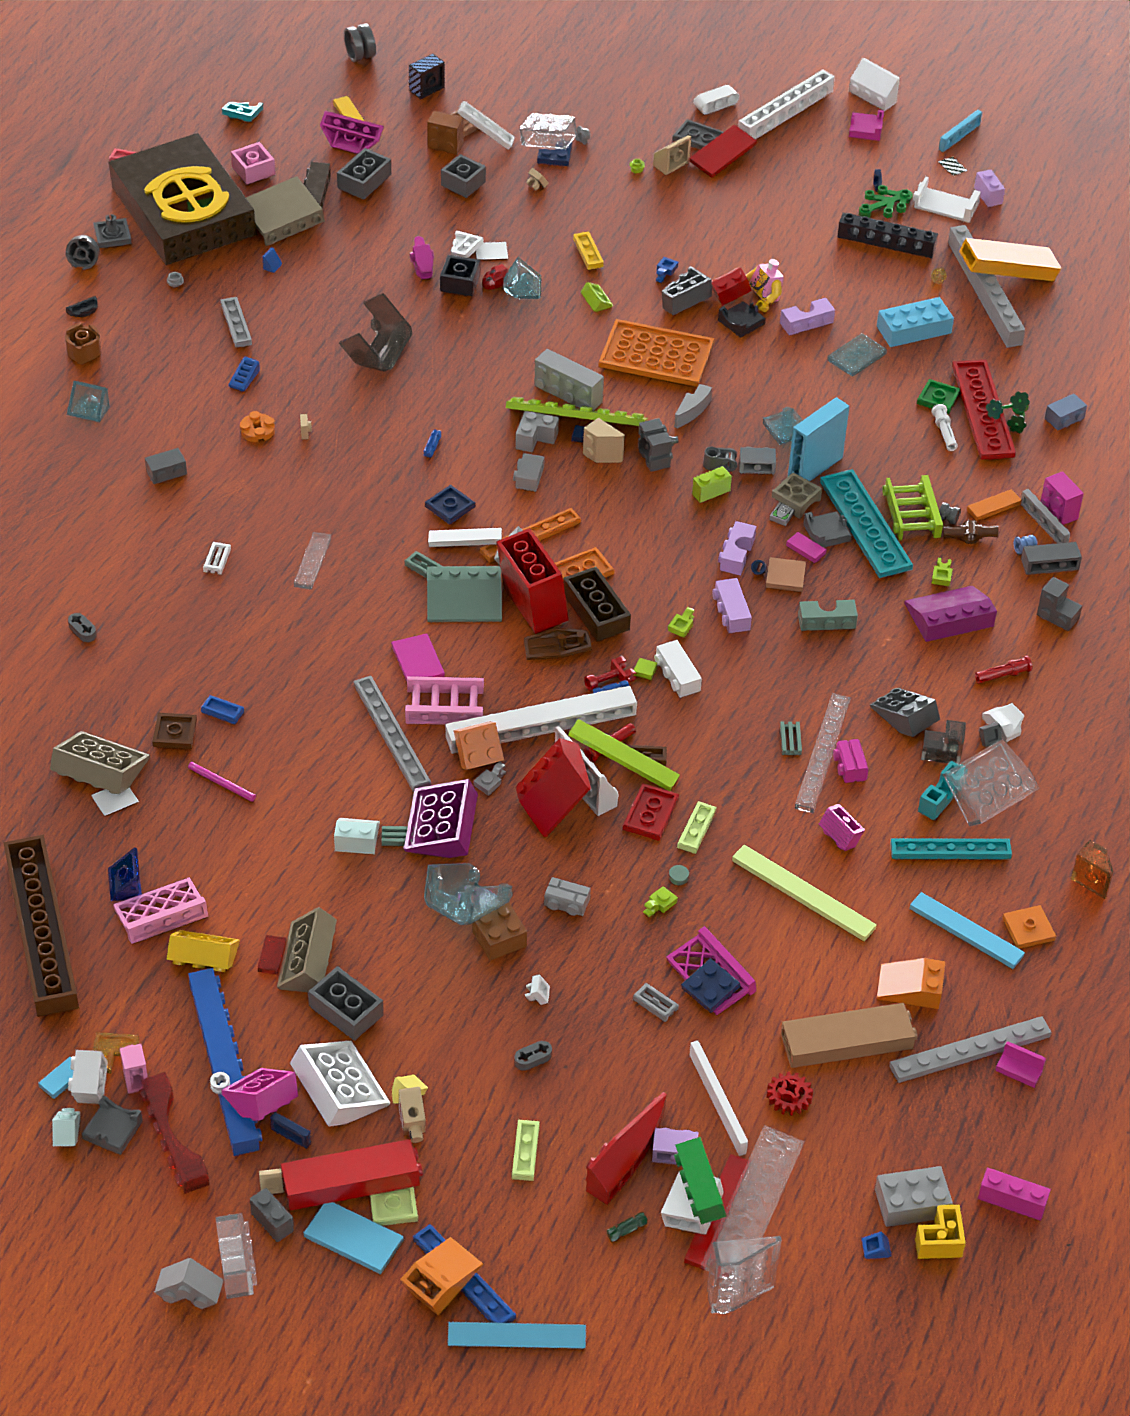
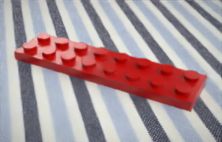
M987 360L953 361L952 368L960 388V394L980 459L1015 458L1016 451L1004 413L1000 414L999 419H994L988 416V411L986 410V405L992 399L995 401L999 400Z

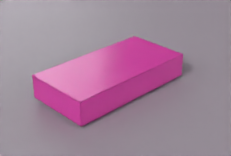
M799 532L786 543V546L813 563H816L826 554L824 547Z

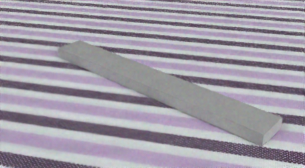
M372 676L355 680V689L411 790L414 792L415 788L431 786L429 777Z

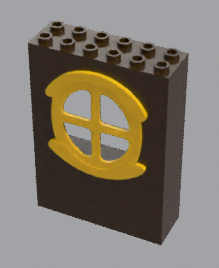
M199 133L108 162L112 188L165 265L257 235L254 208ZM213 191L214 198L207 207H200L194 197ZM188 200L195 210L183 212L169 207V205Z

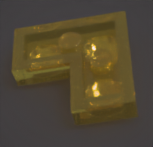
M96 1032L93 1051H102L108 1062L107 1073L111 1074L114 1057L121 1056L120 1048L139 1044V1035Z

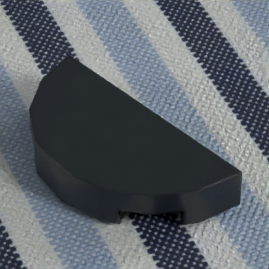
M96 296L66 307V313L74 317H85L93 314L98 308Z

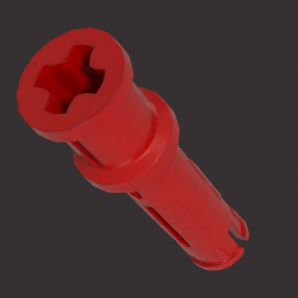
M1028 655L1015 661L1011 659L1007 664L975 672V679L980 684L1007 675L1017 676L1020 672H1031L1033 669L1032 662Z
M627 723L610 736L622 742L635 734L636 730L632 723ZM588 746L583 751L589 761L593 763L603 755Z

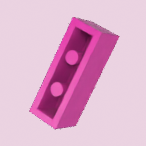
M987 1167L978 1199L1041 1221L1051 1189Z

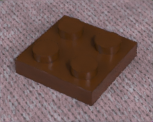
M158 713L152 741L153 747L192 749L197 715Z

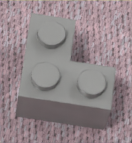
M524 411L516 432L515 449L533 452L537 441L554 444L558 435L559 417Z
M188 1258L161 1269L154 1293L168 1303H174L186 1298L196 1307L203 1309L217 1303L223 1279L192 1258Z

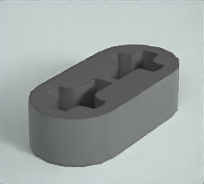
M74 613L68 617L69 628L76 636L84 642L95 640L96 628L84 615Z
M539 1041L518 1050L514 1057L515 1067L525 1071L549 1061L552 1057L551 1044L546 1041Z

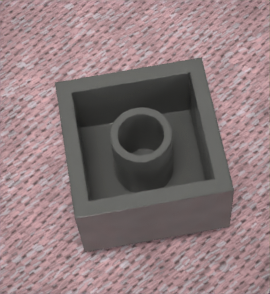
M461 154L441 169V186L466 198L486 182V166Z

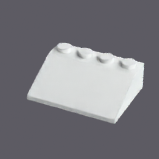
M560 726L555 727V742L559 738L572 741ZM581 750L591 789L582 799L599 816L617 807L619 794L617 789L609 784L606 777L596 769L594 763L590 762Z
M352 1041L300 1045L290 1062L328 1126L348 1124L390 1104L387 1096Z

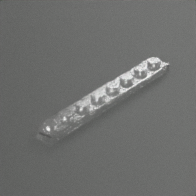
M835 693L831 695L795 803V809L814 814L851 697Z

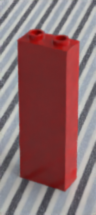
M408 1139L282 1163V1180L289 1211L420 1186L419 1177L423 1176L421 1163L416 1162L419 1160L417 1148H413L411 1140Z

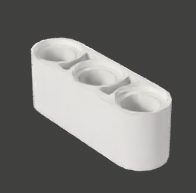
M725 85L697 95L693 104L703 114H709L736 104L739 100V94L730 85Z

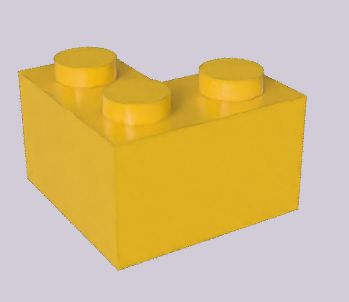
M937 1205L934 1218L935 1225H918L915 1237L918 1259L962 1258L966 1243L960 1205Z

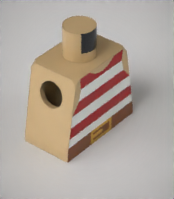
M420 1086L399 1089L398 1109L403 1134L409 1135L412 1143L420 1142L423 1140L422 1133L425 1132L426 1123Z

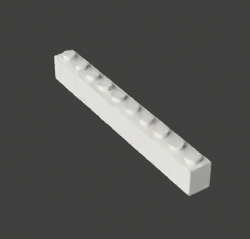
M630 686L619 687L617 689L445 724L446 739L453 754L458 752L453 730L489 721L496 722L500 743L553 733L557 726H560L562 730L572 729L578 719L591 725L636 715L637 701Z

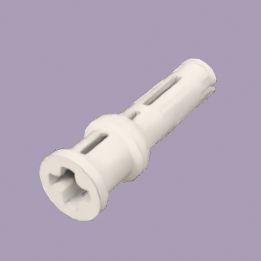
M943 404L936 405L931 411L936 418V426L941 429L947 450L954 451L958 445L950 426V416L946 413L947 408Z

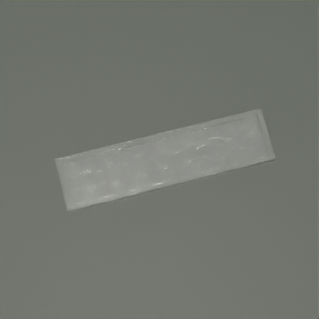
M764 1125L726 1208L727 1217L721 1219L702 1261L701 1268L740 1285L743 1284L802 1150L804 1141Z

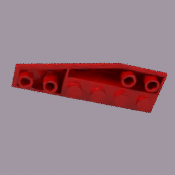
M663 1092L658 1097H655L608 1144L605 1143L596 1158H592L586 1166L587 1177L585 1179L587 1182L586 1192L608 1205L634 1175L654 1141L655 1128L660 1127L666 1106V1093Z

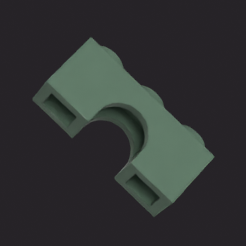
M836 600L835 610L833 611L822 610L819 607L818 601L799 602L798 618L801 631L856 629L858 614L855 600Z

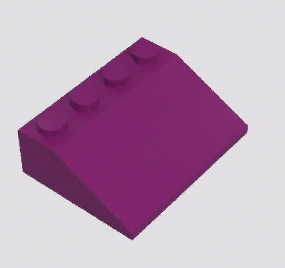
M974 586L905 600L904 602L926 642L993 627L997 610L990 598Z
M469 779L415 788L404 844L405 852L447 858L468 855L478 796Z

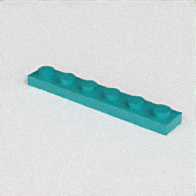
M891 838L890 841L892 859H1011L1012 857L1010 839Z

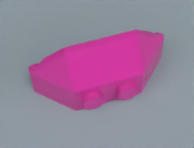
M328 111L324 112L320 127L331 147L355 154L360 153L364 148L369 149L378 143L384 126Z

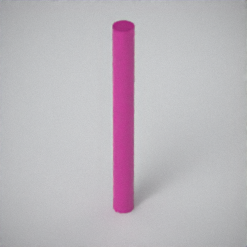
M194 762L189 763L188 769L251 802L255 800V794Z

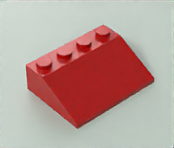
M559 738L516 786L519 802L543 837H547L591 789L579 744Z

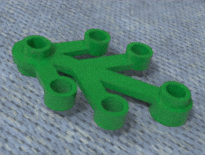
M885 185L878 186L879 195H876L872 190H866L864 196L866 200H876L879 202L871 205L862 204L859 207L858 215L869 218L873 210L887 206L883 210V216L891 218L893 216L894 203L897 201L900 203L897 204L896 211L904 213L906 211V203L911 201L913 193L908 189L899 191L888 190V187Z

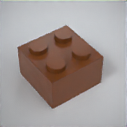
M433 111L427 121V148L458 154L464 144V118Z
M509 902L472 916V932L490 961L527 946V930Z

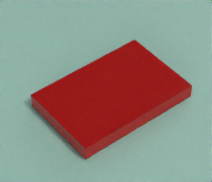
M642 783L623 823L622 830L660 841L679 800V794Z

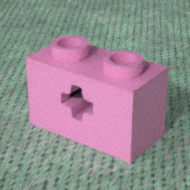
M128 1045L120 1048L128 1094L149 1089L142 1045Z

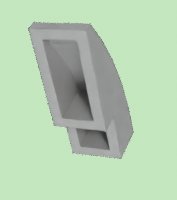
M699 384L694 394L687 393L675 414V428H679L694 420L707 408L712 399V387Z

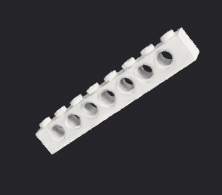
M825 70L818 72L739 120L738 127L754 139H757L832 93L835 76Z

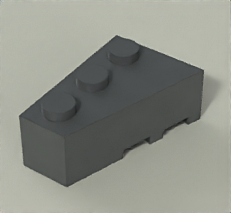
M690 266L687 273L681 274L676 282L673 281L662 290L663 309L674 315L712 297L711 279Z

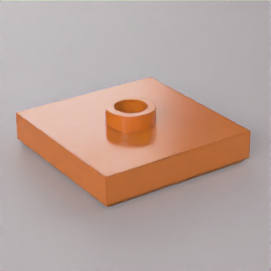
M1041 905L1003 913V921L1017 948H1025L1056 940V934Z

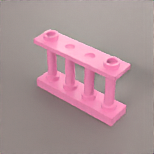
M407 677V692L413 693L412 705H406L405 708L406 724H448L483 716V707H477V696L484 692V678ZM420 693H432L431 706L420 705ZM439 693H451L450 706H439ZM458 693L470 694V706H458Z

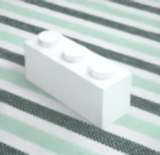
M678 640L657 646L656 655L654 656L655 662L662 668L665 678H668L671 682L673 691H676L680 698L701 691L702 678Z

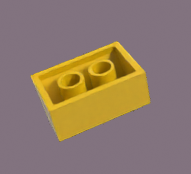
M179 930L170 935L167 960H173L172 963L176 965L191 963L195 968L209 966L213 967L214 971L225 972V969H229L233 965L240 940Z

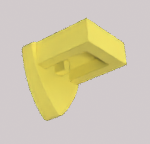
M415 1075L396 1077L392 1088L393 1103H398L399 1089L420 1086L421 1095H424L428 1087Z

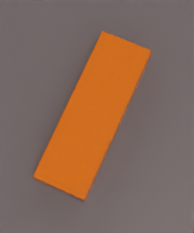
M1010 489L968 505L967 511L977 522L1021 505L1022 500Z

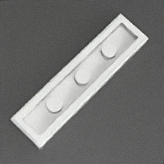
M466 101L461 103L458 111L459 115L509 150L512 147L515 138L513 135Z
M502 528L429 531L428 543L429 547L497 544L496 542L502 539Z

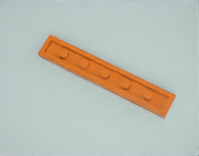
M569 508L522 530L530 528L537 539L541 541L581 523V518L572 508ZM497 544L485 545L480 548V553L489 563L495 561L494 558L498 550Z

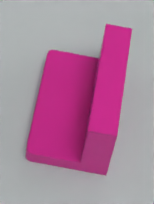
M1007 1041L995 1071L1035 1088L1043 1072L1046 1058Z

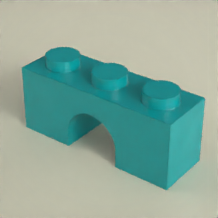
M950 761L941 772L937 785H930L920 796L918 812L935 821L965 785L968 770Z

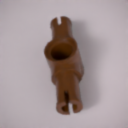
M967 520L960 527L943 528L944 538L964 539V542L967 544H975L982 537H998L999 535L998 526L978 525L974 520Z

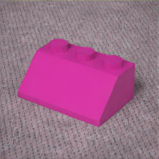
M260 1068L221 1090L222 1095L242 1117L251 1118L253 1121L264 1119V1116L276 1112L279 1107L289 1104L291 1100L298 1097L295 1072Z

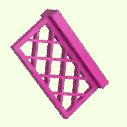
M704 926L698 930L699 934L669 954L666 959L682 978L687 980L689 978L687 975L688 969L698 970L704 964V958H713L717 964L740 982L742 990L738 993H733L729 999L727 998L724 1003L713 1011L718 1015L746 994L751 996L757 991L756 982ZM698 942L703 947L702 952H691V947ZM678 956H687L686 964L677 963L674 959ZM690 957H701L700 965L689 964Z

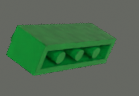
M701 1137L675 1144L677 1154H674L677 1167L682 1166L683 1170H680L679 1173L683 1184H688V1187H685L688 1200L693 1199L694 1202L690 1204L693 1216L699 1217L701 1225L727 1217Z

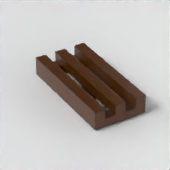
M628 745L632 749L666 766L667 747Z

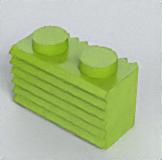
M721 466V468L718 467L715 470L706 472V474L703 473L700 476L694 477L692 495L701 503L731 491L732 476Z

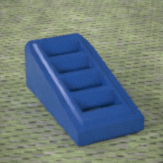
M244 357L229 382V387L244 392L260 371L259 361Z

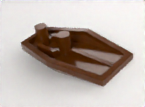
M556 627L524 638L527 660L564 658L592 650L590 635L587 630Z

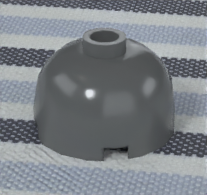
M87 235L75 236L66 246L65 256L68 262L74 267H83L82 269L84 270L91 268L97 262L100 255L97 242Z

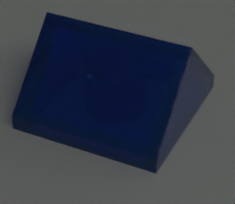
M135 847L108 868L110 900L112 901L127 900L142 894L138 850Z

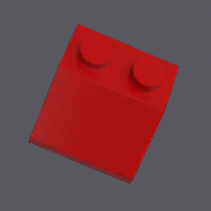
M740 267L712 280V290L722 306L752 291L748 278Z

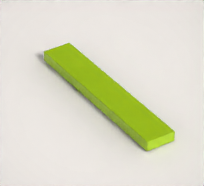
M580 719L576 721L568 736L668 791H671L679 779L680 774Z

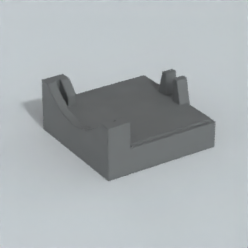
M837 511L813 517L812 512L805 513L803 525L815 543L822 547H828L851 541V534L846 527L844 515L840 516Z
M103 1095L99 1101L100 1108L83 1131L82 1137L83 1140L121 1155L142 1124V1114L140 1110L124 1109Z

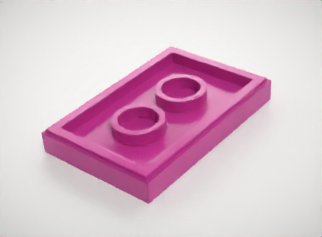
M428 634L391 642L392 649L406 681L407 677H445V672Z

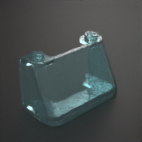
M470 863L428 865L424 899L428 907L457 924L470 925L507 904L512 898V886L507 883H501L499 886L482 887L478 885L480 873Z

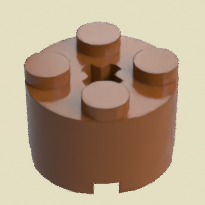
M76 324L67 329L65 335L66 351L72 360H75L78 364H85L87 361L101 356L100 335L95 326Z

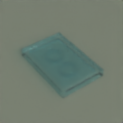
M861 333L828 355L827 360L853 377L886 355L887 349Z

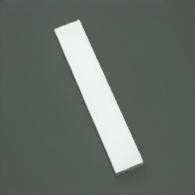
M698 1041L691 1042L690 1057L738 1155H744L747 1152L748 1140Z

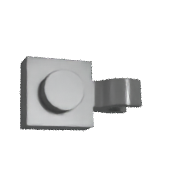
M499 761L494 766L492 772L486 769L474 780V786L489 796L501 785L500 778L506 774V771L503 770L506 765Z

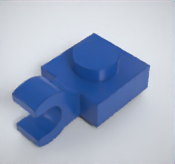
M663 257L657 264L656 274L658 277L656 281L663 283L666 274L672 275L678 268L679 262Z

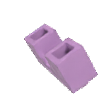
M827 298L811 302L810 312H802L797 306L781 310L780 324L788 335L834 323L835 309Z
M735 521L733 528L730 527L728 532L729 539H725L724 551L720 552L718 557L720 571L736 575L742 574L746 564L747 550L751 551L755 541L757 526Z

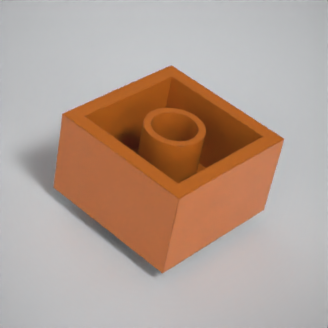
M489 721L453 730L463 769L468 770L504 760L496 722Z

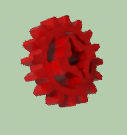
M787 1071L786 1076L779 1073L778 1079L772 1077L771 1083H768L766 1098H769L768 1104H774L775 1111L781 1109L782 1115L786 1111L789 1112L790 1116H793L794 1111L801 1114L802 1109L807 1111L808 1105L812 1104L813 1089H810L811 1083H805V1076L798 1078V1073H795L794 1076H791L789 1071Z

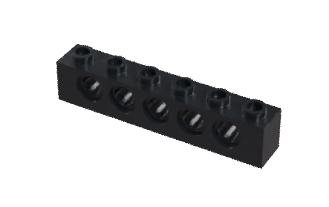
M843 212L839 221L837 237L933 258L938 233Z

